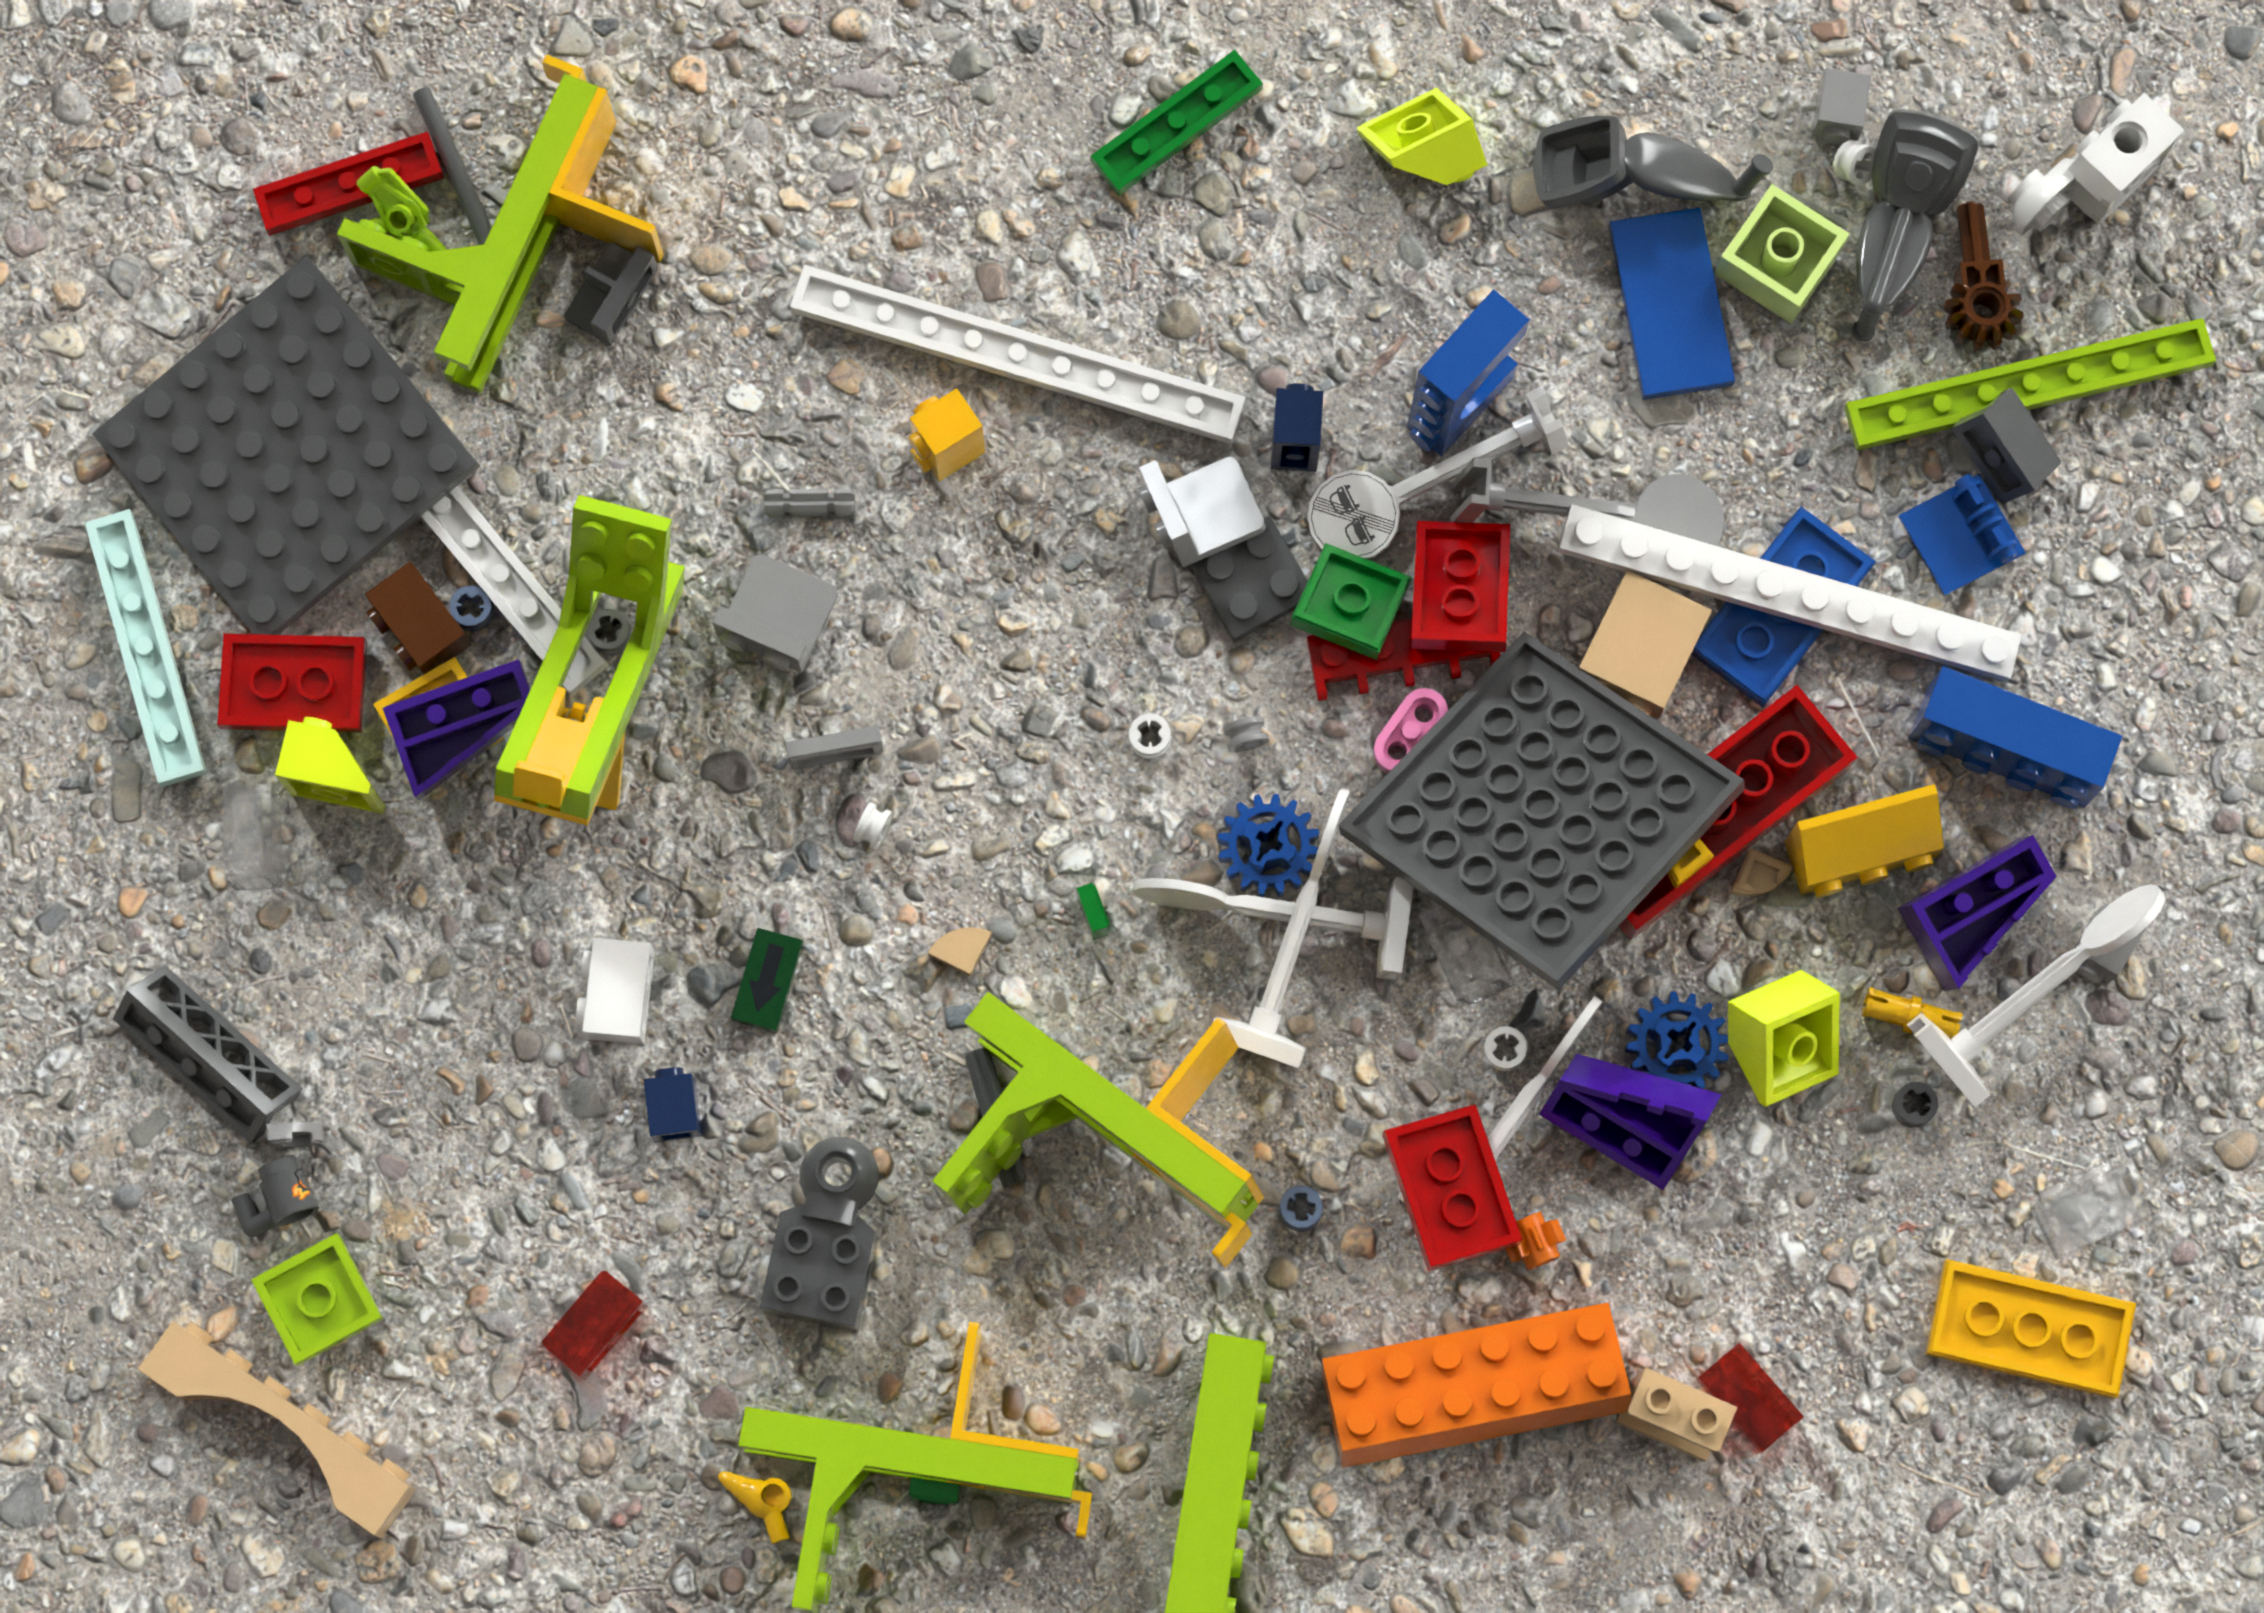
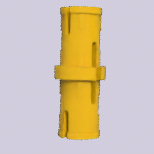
M1869 987L1863 1003L1865 1007L1862 1008L1861 1012L1862 1017H1870L1902 1026V1032L1912 1034V1030L1907 1024L1922 1012L1949 1039H1952L1959 1033L1961 1026L1959 1022L1962 1021L1963 1017L1962 1012H1954L1922 1003V997L1912 995L1908 999L1876 990L1873 987Z

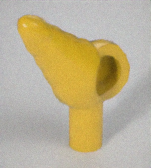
M728 1471L718 1474V1479L726 1490L731 1492L751 1514L764 1519L772 1545L790 1539L782 1514L790 1505L792 1499L791 1488L786 1482L780 1478L754 1479Z

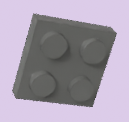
M1270 516L1264 518L1266 529L1263 533L1189 565L1233 643L1294 611L1308 582Z

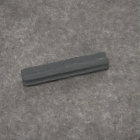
M980 1048L967 1053L965 1059L983 1117L1002 1094L991 1053L985 1048ZM1021 1157L1008 1170L1002 1168L998 1173L1004 1188L1020 1185L1027 1178Z

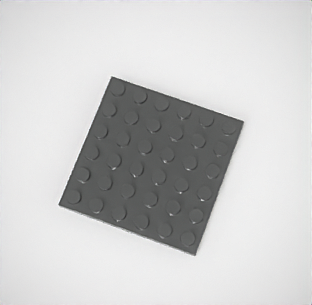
M307 255L92 433L253 634L279 635L480 467V464Z
M1523 632L1338 826L1343 837L1554 988L1560 990L1745 790L1744 779L1526 632Z

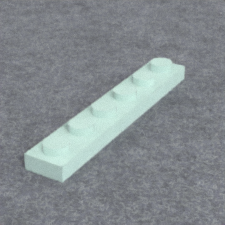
M128 509L85 522L157 782L162 788L205 775L207 771L134 514Z

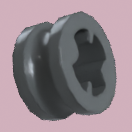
M1910 1082L1904 1085L1894 1095L1892 1101V1112L1895 1118L1902 1125L1908 1127L1925 1125L1935 1116L1938 1109V1098L1935 1091L1929 1085L1922 1082ZM1909 1093L1913 1098H1917L1920 1095L1925 1098L1926 1104L1922 1107L1926 1111L1924 1116H1920L1916 1111L1910 1114L1905 1111L1903 1106L1908 1103V1100L1904 1099L1905 1094Z

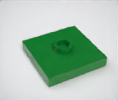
M1325 543L1291 617L1290 626L1377 660L1410 587L1412 577Z

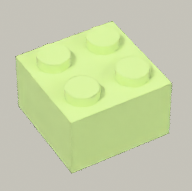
M1771 184L1722 254L1714 275L1792 324L1841 254L1850 234Z

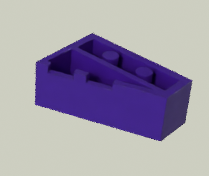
M519 659L382 707L412 792L417 800L423 799L514 728L531 690L523 665Z
M2031 835L2012 841L1897 909L1943 990H1955L1965 983L1968 975L1985 956L1992 952L2002 936L2015 922L2020 920L2057 876L2035 837Z
M1576 1053L1539 1115L1664 1190L1706 1124L1722 1094Z

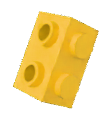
M957 388L940 399L936 396L930 397L914 409V415L910 417L912 434L908 436V440L913 447L910 453L924 474L931 470L938 482L985 453L983 425Z

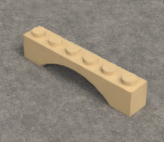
M172 1321L138 1370L176 1397L185 1401L213 1399L239 1402L261 1409L279 1419L300 1437L316 1458L329 1485L334 1507L374 1536L383 1538L416 1491L415 1488L406 1483L411 1474L388 1458L385 1459L382 1465L366 1454L371 1446L347 1430L343 1437H340L330 1430L327 1426L332 1419L310 1403H307L303 1410L287 1400L292 1394L290 1389L271 1376H268L264 1383L249 1373L254 1364L231 1348L228 1349L225 1355L209 1345L214 1336L194 1322L190 1321L186 1328Z

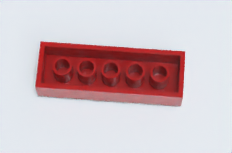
M1798 685L1791 688L1707 754L1744 779L1745 790L1700 837V840L1714 855L1713 859L1676 889L1666 874L1619 925L1630 941L1845 774L1858 758Z

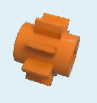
M1537 1212L1516 1221L1522 1242L1520 1245L1505 1249L1511 1263L1523 1260L1527 1271L1561 1257L1556 1246L1566 1241L1558 1219L1546 1222L1542 1212Z

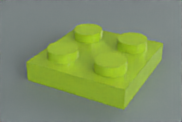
M338 1233L251 1279L289 1355L297 1366L384 1319L342 1237Z

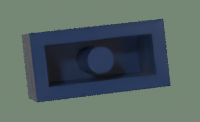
M1302 383L1288 384L1286 389H1276L1270 469L1317 472L1324 391H1315L1313 386Z

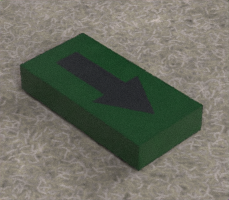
M757 928L732 1011V1021L778 1033L803 949V940Z

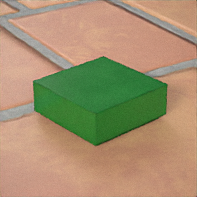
M1089 883L1076 888L1077 899L1092 940L1108 936L1110 924L1096 885Z
M911 1478L909 1496L913 1501L950 1506L959 1504L960 1484Z

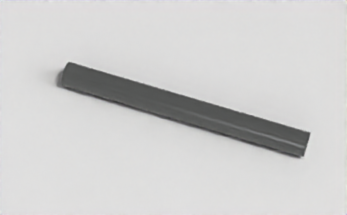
M430 88L418 89L413 93V97L479 245H483L491 230L490 223Z

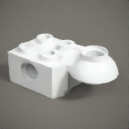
M2145 93L2133 104L2127 99L2124 100L2107 118L2109 123L2100 133L2093 130L2081 141L2075 149L2077 153L2071 159H2062L2046 175H2043L2038 169L2034 170L2010 194L2008 201L2014 205L2013 217L2018 234L2022 236L2033 227L2042 232L2066 209L2071 200L2096 223H2102L2165 163L2185 130Z

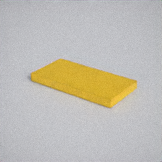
M1946 1259L1943 1262L1925 1355L2116 1399L2119 1398L2136 1303Z

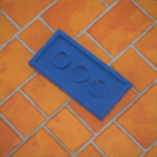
M1701 208L1610 221L1608 227L1642 400L1733 386L1735 377Z
M1800 506L1760 558L1856 587L1876 563L1874 559L1802 506ZM1726 601L1700 634L1691 655L1764 708L1824 629Z

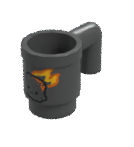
M294 1156L273 1160L258 1169L262 1181L259 1186L268 1210L257 1214L250 1193H244L231 1199L242 1231L248 1237L258 1236L277 1226L298 1222L311 1216L319 1209L304 1170L298 1167Z

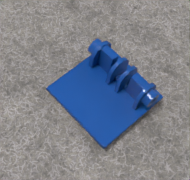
M1971 474L1965 475L1954 483V487L1898 515L1944 596L2026 554L1980 474L1973 477Z

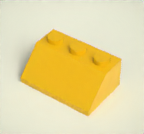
M1935 784L1798 821L1784 843L1793 866L1800 894L1815 892L1816 898L1825 897L1842 891V883L1860 879L1861 885H1868L1888 878L1887 871L1905 866L1906 872L1911 873L1934 865L1933 858H1936L1944 849L1939 799Z

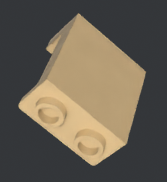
M1627 570L1579 669L1647 715L1660 719L1712 610Z
M1645 1367L1633 1378L1630 1385L1631 1399L1627 1412L1619 1413L1615 1423L1705 1462L1710 1451L1717 1452L1721 1449L1738 1407Z

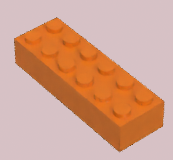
M1609 1302L1322 1358V1378L1342 1468L1627 1412L1631 1399V1391Z

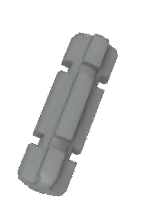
M768 489L764 493V512L769 517H784L785 513L789 512L791 517L828 516L829 512H835V516H852L855 512V494L851 489H835L834 493H829L828 489H790V493H784L783 489Z

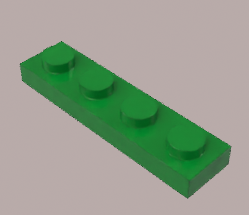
M1234 49L1090 156V162L1115 193L1120 196L1262 91L1263 83Z

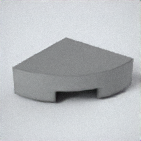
M309 1122L266 1124L267 1140L277 1149L320 1145L321 1142H324L323 1125Z

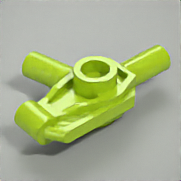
M372 166L356 181L360 190L368 194L373 200L380 215L370 221L380 225L386 230V233L389 232L399 240H402L403 236H409L421 241L429 248V252L447 250L427 228V225L430 223L428 217L429 208L392 168L380 169L377 166Z

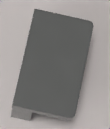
M610 242L593 268L585 266L581 273L585 282L564 314L566 321L611 346L658 271L654 254L639 246L632 253L614 242Z
M2012 388L2002 391L1986 408L1960 419L1951 428L2002 504L2034 491L2061 464L2060 458Z

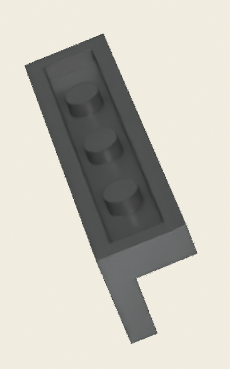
M163 965L127 989L114 1015L113 1020L250 1144L264 1135L267 1129L266 1124H270L276 1113L297 1099L303 1089L166 965ZM162 984L176 997V1003L161 1001L151 990ZM187 1018L202 1020L210 1028V1034L195 1032L187 1025ZM221 1049L236 1051L245 1059V1065L230 1063L222 1056ZM256 1080L271 1082L282 1093L271 1100L257 1088Z

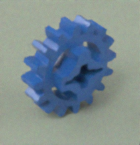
M1257 794L1254 795L1253 807L1250 809L1242 802L1236 804L1238 819L1231 816L1224 818L1223 824L1231 832L1218 834L1217 843L1228 847V849L1219 853L1218 859L1221 863L1231 862L1232 865L1226 871L1228 879H1233L1238 875L1242 877L1241 891L1245 892L1253 884L1258 886L1259 897H1264L1267 888L1274 887L1278 897H1283L1284 884L1289 882L1292 887L1298 890L1302 884L1298 874L1301 872L1310 876L1313 865L1307 859H1315L1318 847L1310 845V843L1319 838V830L1306 829L1312 815L1307 812L1297 816L1295 814L1297 801L1294 799L1286 807L1280 806L1279 794L1273 795L1270 804H1264L1260 795ZM1260 817H1274L1272 821L1262 824L1253 822V820ZM1291 826L1299 837L1300 852L1297 851V847L1289 843L1288 833ZM1278 831L1276 846L1278 851L1271 849L1259 861L1260 841L1266 843ZM1237 839L1249 850L1250 858L1246 865L1238 854ZM1277 867L1286 870L1276 875H1263L1266 870Z
M1676 991L1670 992L1667 1004H1663L1657 996L1653 997L1650 1000L1652 1012L1650 1013L1640 1007L1635 1016L1642 1024H1630L1626 1031L1627 1034L1636 1038V1041L1630 1042L1625 1046L1626 1053L1637 1054V1059L1630 1065V1069L1640 1070L1643 1068L1648 1074L1687 1085L1692 1084L1694 1087L1704 1089L1705 1081L1703 1076L1715 1081L1720 1072L1713 1064H1725L1729 1058L1726 1053L1719 1050V1047L1728 1045V1035H1719L1717 1031L1725 1023V1019L1720 1017L1712 1020L1708 1014L1711 1012L1713 1004L1709 1002L1701 1009L1696 1007V994L1693 993L1689 995L1685 1003L1679 1002ZM1681 1014L1688 1016L1686 1021L1670 1022L1663 1016ZM1702 1028L1708 1039V1055L1705 1054L1707 1051L1700 1046L1699 1031ZM1686 1030H1690L1689 1035L1685 1039L1684 1050L1680 1049L1676 1053L1673 1052L1668 1059H1665L1664 1056L1669 1051L1668 1047L1671 1044V1039L1674 1040L1679 1035L1682 1036ZM1647 1033L1649 1038L1655 1042L1656 1057L1651 1060L1646 1047ZM1684 1066L1689 1071L1693 1070V1072L1683 1075L1666 1072L1669 1067Z

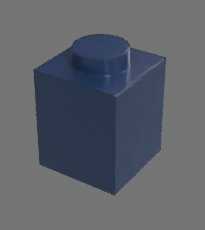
M679 1067L656 1070L655 1078L644 1079L649 1133L654 1143L702 1137L697 1086L692 1073L684 1074L683 1068Z

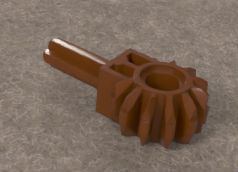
M1970 201L1957 207L1963 262H1960L1953 277L1954 285L1950 291L1952 298L1947 299L1943 306L1944 312L1951 315L1947 319L1945 326L1946 330L1960 329L1956 338L1957 344H1962L1969 338L1973 340L1972 346L1975 352L1981 350L1984 341L1993 350L2000 348L2002 338L2012 340L2016 335L2015 325L2020 324L2024 317L2023 311L2016 308L2022 298L2021 294H2007L2011 283L2009 279L2005 280L2003 259L1991 260L1984 206L1982 203ZM1976 305L1986 306L1992 311L1994 317L1982 318L1975 313L1973 307Z

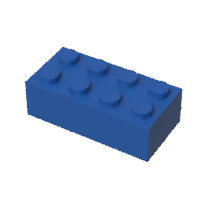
M1942 666L1926 689L1908 739L1917 742V748L1929 755L1943 757L1944 754L1962 760L1961 765L1970 771L1980 774H1988L1991 771L2006 777V783L2016 789L2030 792L2034 788L2050 794L2052 802L2062 807L2076 809L2078 806L2085 808L2104 788L2123 736Z

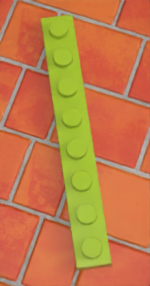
M2200 318L1846 403L1844 410L1856 451L1951 429L1960 419L1986 408L2002 391L2009 388L2016 392L2026 409L2031 410L2212 367L2216 362V357L2204 319Z

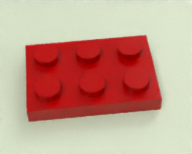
M1417 521L1411 649L1506 652L1511 524Z
M223 633L217 725L220 729L286 731L288 720L303 723L304 717H314L332 723L331 729H335L337 732L362 733L367 640L365 637Z
M1476 1104L1384 1130L1382 1137L1428 1271L1520 1245L1522 1237Z

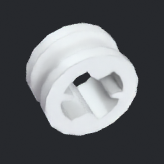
M1854 139L1843 143L1837 150L1833 161V172L1836 177L1845 181L1848 180L1857 186L1869 182L1872 178L1876 149L1869 145H1863V143Z
M1147 713L1140 715L1133 721L1129 729L1131 747L1142 758H1159L1167 753L1171 746L1172 736L1169 724L1163 717L1157 714ZM1152 725L1160 728L1158 736L1161 742L1158 745L1152 747V743L1149 742V746L1145 747L1140 744L1142 741L1140 729L1148 726L1151 731Z
M870 802L859 820L853 841L860 843L865 840L869 842L870 849L877 850L887 832L893 813L890 810L879 812L876 809V804Z
M1509 1026L1499 1027L1493 1030L1486 1038L1484 1045L1485 1057L1488 1063L1495 1069L1512 1071L1524 1062L1527 1054V1041L1516 1028ZM1505 1036L1506 1042L1509 1037L1516 1040L1518 1044L1514 1048V1053L1517 1057L1511 1061H1506V1056L1503 1057L1502 1061L1497 1059L1493 1054L1497 1050L1496 1039Z

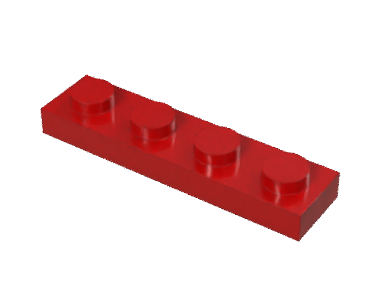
M429 132L417 134L253 188L268 235L271 236L373 202L368 194L360 190L356 182L372 166H377L380 169L392 168L410 189L444 179Z

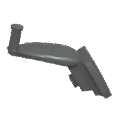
M1895 109L1889 113L1880 133L1874 156L1872 177L1874 192L1885 200L1877 203L1869 210L1858 239L1856 272L1859 291L1864 301L1859 319L1852 327V334L1859 341L1865 342L1873 338L1875 326L1879 317L1884 313L1885 307L1893 304L1913 283L1926 260L1932 243L1933 227L1928 214H1940L1948 208L1964 186L1972 169L1979 145L1978 138L1964 127L1941 116L1922 111Z
M1615 116L1582 117L1543 129L1537 140L1533 164L1537 193L1548 209L1559 208L1577 202L1589 205L1616 194L1632 183L1646 191L1676 199L1742 201L1748 199L1753 188L1765 175H1768L1773 170V163L1767 156L1756 154L1751 159V164L1736 180L1733 174L1716 159L1680 140L1651 132L1638 133L1627 140L1625 129Z

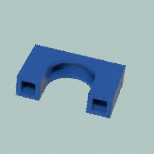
M1494 289L1418 371L1407 428L1411 430L1409 435L1412 440L1427 452L1433 449L1442 457L1515 377L1518 363L1508 353L1526 335L1530 319Z

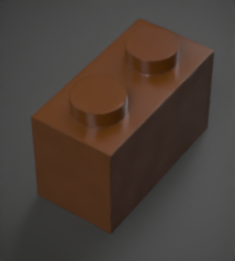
M411 561L365 593V596L372 605V608L366 614L382 635L389 630L393 633L400 643L393 649L409 671L417 666L424 675L456 657L472 645L465 632Z

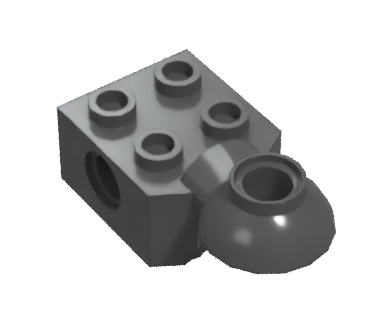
M830 1137L817 1142L806 1153L800 1166L799 1184L806 1200L804 1204L780 1212L759 1306L763 1313L858 1332L878 1243L876 1231L858 1216V1210L863 1208L872 1199L878 1186L879 1168L873 1154L863 1143L849 1137ZM844 1163L851 1168L850 1179L845 1184L833 1186L825 1180V1173L832 1164Z

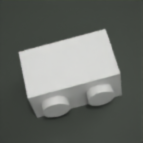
M593 938L592 951H584L581 977L582 979H588L586 998L579 997L577 1002L576 1026H583L582 1032L587 1040L645 1044L655 955L651 943Z

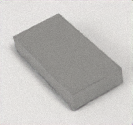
M879 726L785 742L788 761L793 770L882 754L881 752H884Z

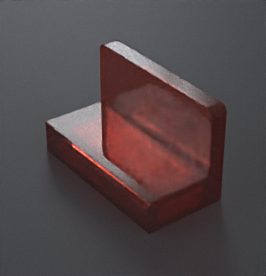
M601 1271L542 1340V1345L585 1381L648 1306L607 1271Z
M1740 1343L1732 1347L1696 1379L1709 1395L1738 1407L1732 1422L1759 1453L1764 1452L1792 1426L1804 1418L1800 1411Z

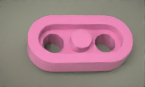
M1420 688L1412 691L1405 697L1375 741L1373 750L1374 760L1383 772L1388 774L1400 761L1389 756V748L1400 746L1407 754L1448 711L1447 703L1440 693L1432 689ZM1418 709H1427L1431 712L1432 719L1428 722H1420L1416 719L1415 712Z

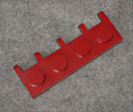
M1412 619L1393 623L1377 660L1315 635L1307 636L1306 638L1317 701L1327 700L1328 692L1325 685L1327 683L1356 679L1359 695L1369 693L1367 681L1369 676L1402 671L1404 685L1409 687L1415 686L1413 669L1448 664L1451 679L1461 678L1460 661L1489 657L1491 666L1501 654L1500 652L1411 649Z

